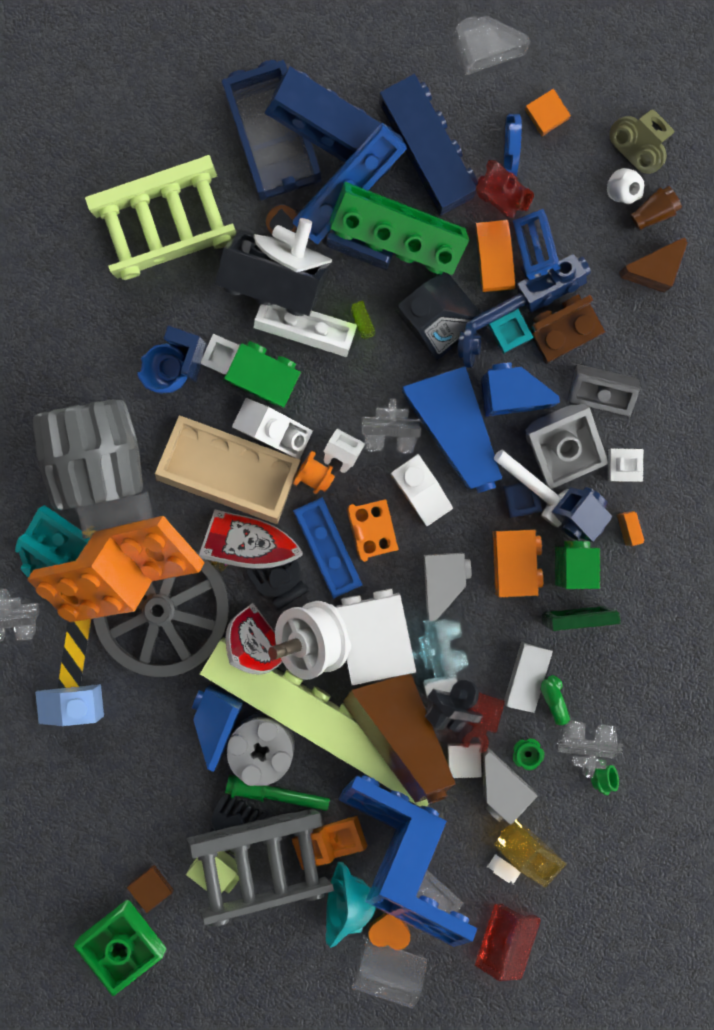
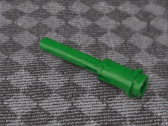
M229 774L225 794H230L233 799L234 796H240L263 802L264 798L323 811L328 810L330 798L268 785L250 786L232 774Z

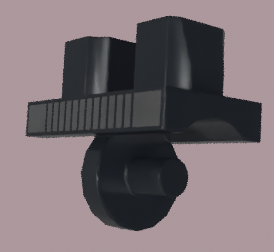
M460 680L456 682L451 692L432 689L427 696L434 704L426 713L425 718L437 729L444 730L447 726L454 732H460L467 722L479 723L483 717L480 712L470 709L476 705L479 697L478 688L471 681Z

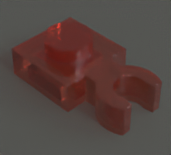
M479 693L476 705L470 709L480 712L483 717L479 723H466V725L472 726V729L463 738L462 746L464 748L469 747L472 738H477L481 743L479 753L487 751L489 740L486 733L487 731L491 733L497 732L505 701Z

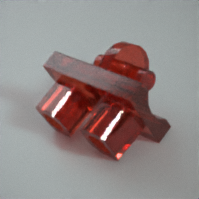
M488 160L486 175L478 179L476 191L479 198L485 202H490L503 215L509 218H514L517 210L527 211L534 198V193L529 188H525L512 172H508L496 160Z

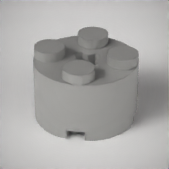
M265 713L248 716L239 723L228 742L227 759L231 770L239 779L250 786L269 785L278 781L288 771L292 762L295 747L293 733L290 728ZM257 743L261 747H268L266 754L263 755L261 752L255 751Z

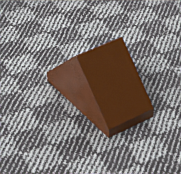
M681 238L626 265L619 271L620 277L665 293L673 287L688 243L686 238Z

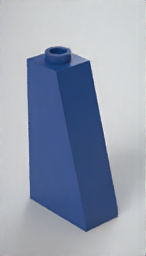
M466 366L404 386L402 388L403 396L467 489L476 487L477 493L496 488L494 481L502 479L498 464L494 460L495 455Z

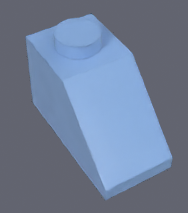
M101 684L35 692L39 724L56 726L96 723L104 717Z

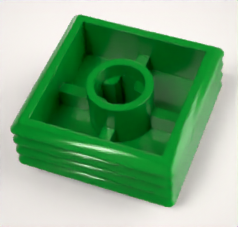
M129 900L124 901L84 932L74 944L76 951L112 996H115L160 961L166 951L164 944ZM117 942L119 944L122 943L126 946V949L117 951L115 945Z

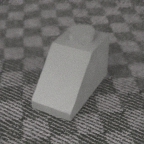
M462 552L423 555L426 608L429 622L436 621L464 590L466 579H470L472 576L470 559H465V555Z
M487 746L482 749L483 795L489 804L486 810L499 822L504 818L512 825L538 796L533 788Z

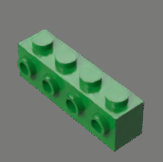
M344 182L330 217L331 229L335 230V234L347 240L356 238L364 241L366 246L375 251L381 252L385 249L393 252L397 258L407 263H413V261L422 263L428 270L436 274H443L445 272L453 275L469 242L466 228L348 182Z

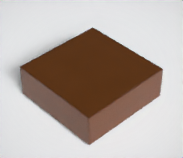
M155 865L151 866L127 886V889L146 913L171 895L174 890Z

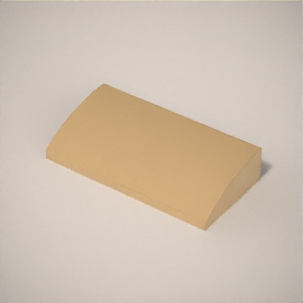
M179 415L155 476L157 481L278 524L300 460Z

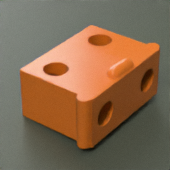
M386 499L356 507L354 504H351L347 507L346 510L360 561L366 562L368 557L399 550ZM373 507L379 509L380 514L378 517L372 515L371 510ZM382 538L387 540V546L384 549L379 546V541Z

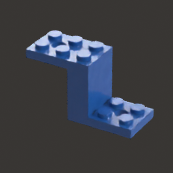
M356 776L343 789L339 801L396 829L365 902L453 947L473 942L478 928L468 924V917L455 911H450V914L438 909L439 903L429 897L422 895L419 898L416 897L447 821L438 817L439 813L430 807H418L410 803L409 797L401 792L391 791L390 793L380 788V783L371 777Z

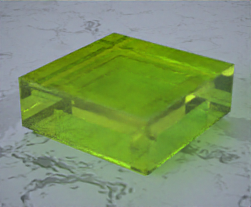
M363 300L352 304L351 313L362 339L364 338L365 340L375 336V329Z

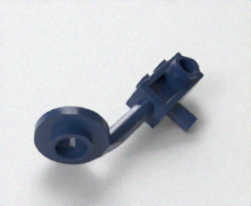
M572 254L559 261L561 269L554 271L551 268L548 270V274H535L536 278L529 280L523 264L521 271L527 279L517 283L519 294L467 322L465 332H460L458 354L459 358H463L464 366L466 368H473L475 355H480L481 336L477 335V330L524 305L527 306L530 312H533L551 304L554 300L567 293L576 291L580 286L586 284L587 276L591 274V271L584 257L577 259Z

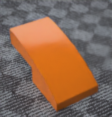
M508 220L476 223L475 232L479 252L482 292L515 289L513 252Z
M357 816L313 829V833H311L316 866L331 863L337 857L364 851L368 846ZM298 836L292 838V842L301 868L304 870Z

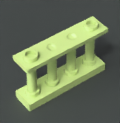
M210 155L85 197L91 213L96 218L101 217L106 221L119 259L118 263L109 265L110 272L116 278L121 277L122 280L132 279L139 276L141 270L211 246H214L215 249L223 248L237 234L233 223L224 226L209 184L212 178L217 177ZM191 185L198 189L212 230L194 237L179 197L180 189ZM159 196L167 199L181 240L162 247L148 206L150 199ZM130 206L136 209L150 252L133 258L131 257L117 216L120 213L119 210Z

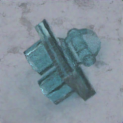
M437 619L430 622L428 620L423 621L426 635L419 637L421 648L412 651L413 658H423L425 669L433 668L435 678L445 677V679L457 677L456 672L468 667L467 655L464 650L451 652L449 640L461 637L460 622L445 621V619Z

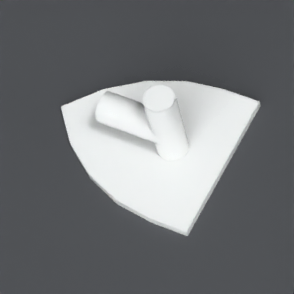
M300 218L296 233L277 225L273 230V237L254 234L255 243L263 253L295 272H301L332 262V259L306 248L313 223L308 219Z

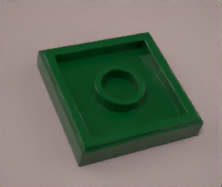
M606 606L543 612L542 614L543 625L552 631L621 624L620 613Z

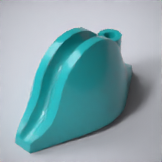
M338 862L331 880L334 891L328 892L326 944L330 948L336 946L348 934L361 933L363 926L371 920L376 907L365 902L371 888L362 879L351 875L348 867L343 862Z

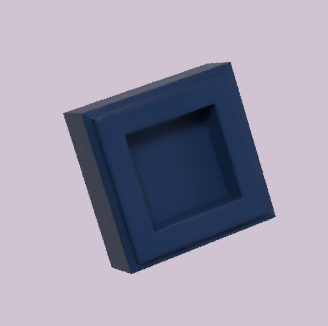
M523 483L503 487L509 518L542 512L539 496Z

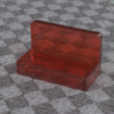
M495 904L475 966L498 981L521 979L541 918L536 915H520L503 904Z

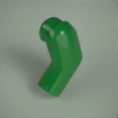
M551 675L547 680L542 681L540 691L551 711L555 724L565 725L570 721V715L560 691L563 684L560 678Z

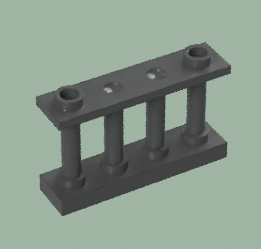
M307 808L186 838L188 851L192 859L198 857V860L202 861L210 904V907L199 909L204 925L221 926L227 924L230 918L305 898L307 901L319 900L325 897V893L334 891L333 884L325 876L318 878L311 833H313V828L322 826L320 813L314 808ZM294 833V836H298L306 881L287 886L279 841L282 840V836ZM262 841L267 846L274 890L255 895L247 849L250 848V844ZM230 849L235 854L242 898L223 903L215 857L218 856L217 852Z

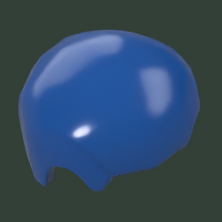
M167 343L155 345L141 357L142 366L141 371L138 372L139 380L146 389L159 394L177 391L182 388L187 380L181 374L186 354L180 348Z

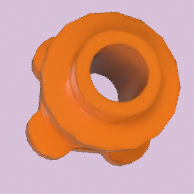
M311 451L298 469L292 484L297 486L301 481L313 488V493L315 494L320 490L326 492L335 475L331 474L333 467L330 465L326 467L314 460L313 458L316 453Z

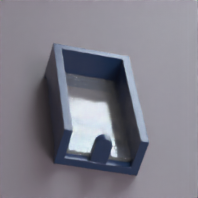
M268 60L261 63L256 69L247 72L245 70H237L222 80L261 201L321 182V172L311 142L264 114L279 81L287 71L284 60L278 62L276 60Z

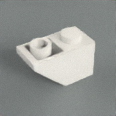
M245 398L232 426L297 459H300L313 430L272 408Z

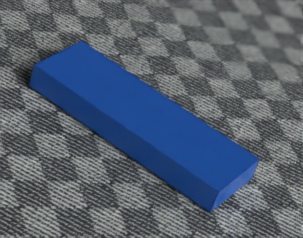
M323 497L293 510L333 599L362 586L363 584Z

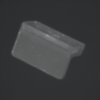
M367 940L361 963L354 975L351 988L413 1008L421 997L427 959L402 950L392 949L387 945L378 947L373 945L370 940Z

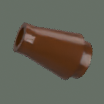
M667 186L664 189L659 188L636 211L630 214V217L637 229L641 231L645 227L676 216V211L680 210L682 205L674 190Z

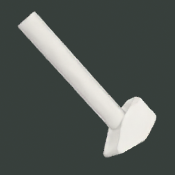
M498 451L494 460L548 503L541 516L553 526L559 527L562 523L552 511L569 489L557 495L505 451Z

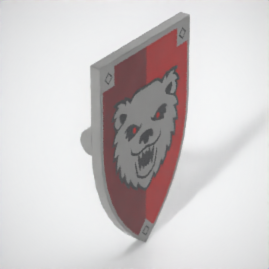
M214 510L199 557L253 569L287 564L301 557L303 552L292 538L267 522Z
M253 603L237 614L227 627L226 650L230 665L247 673L261 675L270 673L282 663L281 658L272 660L268 654V649L276 645L275 631Z

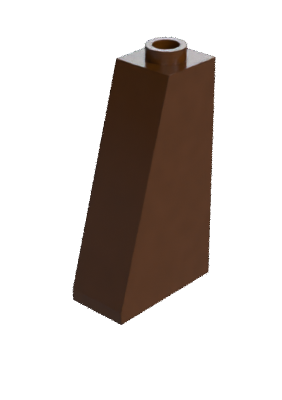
M411 673L353 689L343 700L346 709L414 802L417 803L427 799L428 803L432 804L448 797L446 792L456 783L432 724L425 718L427 712Z

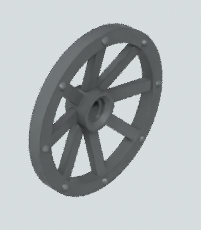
M202 559L205 563L201 570L207 576V580L174 597L170 596L176 577L164 579L159 593L156 592L153 583H151L145 593L147 599H142L137 608L142 609V613L111 630L108 625L107 616L93 618L99 640L110 656L125 668L151 677L176 676L190 671L204 662L223 638L230 612L226 585L212 562ZM211 588L214 589L217 602L216 621L177 610L178 605ZM156 604H160L163 607V615L159 616L154 612ZM172 620L212 630V634L205 645L197 653L191 655ZM148 622L149 627L139 660L126 652L115 638ZM160 626L163 627L182 661L172 664L150 663Z

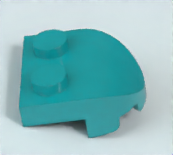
M43 505L37 510L25 534L18 538L15 552L20 554L23 563L21 566L22 572L29 577L35 569L76 561L91 537Z

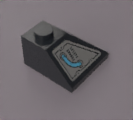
M445 272L421 285L399 303L396 309V313L436 361L459 343L460 332H465L467 322L481 314L454 279Z

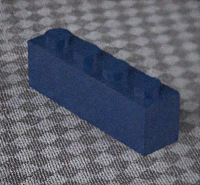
M291 66L279 81L264 114L344 163L381 124L368 116L363 109L354 107L341 99L334 91L322 87L311 80L306 73L297 71ZM385 125L401 141H403L404 138L402 136L395 133V131L390 126ZM390 168L376 182H378L390 170Z
M413 74L381 91L379 104L395 133L404 138L402 142L407 147L405 152L441 216L473 199L477 191L478 181L473 170L470 167L465 168L461 160L463 154L458 142L455 139L450 140L445 131L447 123L443 114L439 110L435 112L430 103L432 96L426 83H420L416 75Z

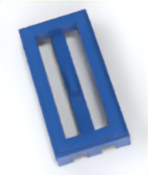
M544 209L513 220L525 272L529 280L536 278L535 274L541 273V275L548 274V270L551 268L554 271L561 269ZM538 219L549 255V260L547 261L544 259L535 221ZM528 224L538 262L536 265H532L523 230V225Z

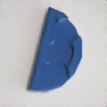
M508 114L506 116L503 168L506 171L503 172L504 179L511 180L513 177L516 179L518 172L522 132L520 114Z

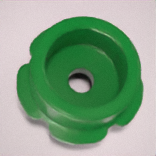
M535 739L519 740L513 748L515 751L512 756L514 763L518 767L522 766L525 770L536 769L544 759V750L540 748V743ZM527 751L531 752V755L529 757L525 756V753Z
M600 763L592 771L591 782L594 789L605 796L609 795L610 792L618 790L619 776L613 765L606 766L605 763Z

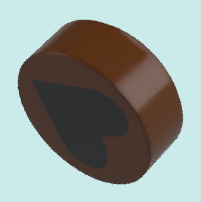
M279 205L269 211L266 217V226L271 236H273V230L277 225L296 233L297 227L293 224V219L297 214L292 208Z

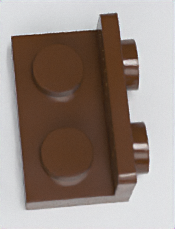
M578 294L562 303L564 309L554 314L550 309L533 318L535 324L529 330L546 364L605 333L590 304L593 301L591 295L582 299Z

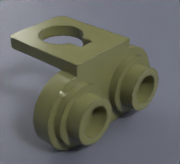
M652 109L639 120L632 116L619 118L611 126L610 140L640 172L651 174L658 171L664 165L667 155L662 143L675 131ZM652 121L657 123L661 127L662 131L659 129L656 131L652 127Z

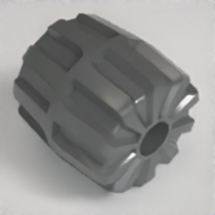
M112 399L86 405H74L68 408L39 413L33 417L32 424L38 466L50 503L54 509L62 510L136 495L142 491L143 480L138 442L127 406L123 400Z

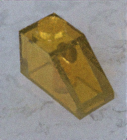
M517 820L512 825L507 826L501 832L500 838L494 843L519 872L545 888L567 865L537 835Z

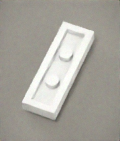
M261 304L254 321L255 329L344 357L348 355L357 327L356 324L312 311L310 316H295L288 313L286 308L274 304L271 306Z

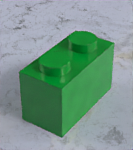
M249 341L248 345L241 343L224 381L277 407L284 408L301 373L294 369L296 363L282 356H278L277 360L265 355L266 348Z
M565 540L564 547H555V585L565 589H600V548L590 547V541Z

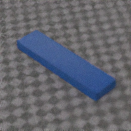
M381 123L293 219V224L298 227L300 218L312 221L309 238L318 244L331 230L330 217L344 182L369 190L407 149L406 145Z

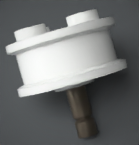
M312 601L305 604L302 608H290L280 615L275 628L276 645L268 649V654L272 660L281 658L286 668L298 678L308 680L318 677L323 672H331L340 668L351 651V642L346 625L336 607L323 601Z

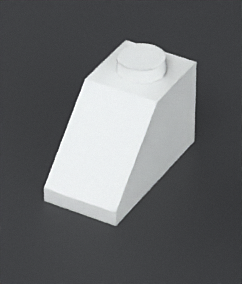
M419 454L390 474L426 527L453 509L439 483Z

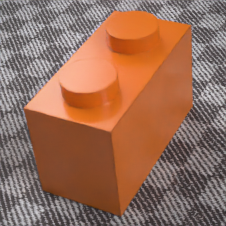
M531 529L493 531L495 595L498 597L539 596L538 588H543L542 568H537V555L542 554L541 536H536V530Z

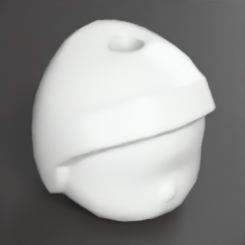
M627 168L618 169L611 175L608 181V195L614 201L632 204L642 198L644 181L634 170Z

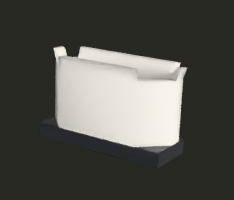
M498 850L489 865L486 866L506 882L510 883L512 881L513 885L520 873L524 871L522 866Z

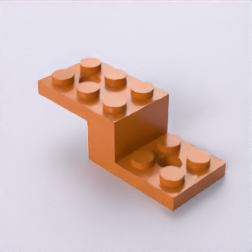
M159 516L95 531L76 561L35 569L27 580L36 588L39 596L48 600L57 609L60 617L69 622L134 612L152 581L199 573L205 562L164 516Z

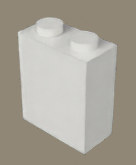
M392 589L373 592L374 598L362 601L360 595L341 599L342 605L336 606L346 625L351 642V651L348 653L346 660L352 685L416 672L400 593L393 594Z

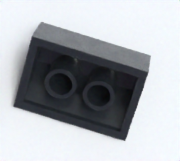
M240 230L223 249L215 285L224 287L226 292L233 295L244 294L253 297L256 302L262 305L271 306L274 304L286 308L288 313L295 316H310L317 303L331 263L295 272L263 253L255 243L254 234Z

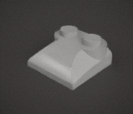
M586 404L569 405L533 421L525 430L527 442L532 447L545 483L550 489L609 464L590 407Z

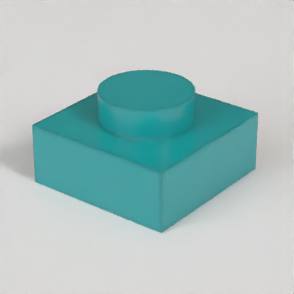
M519 309L488 325L503 354L533 338Z

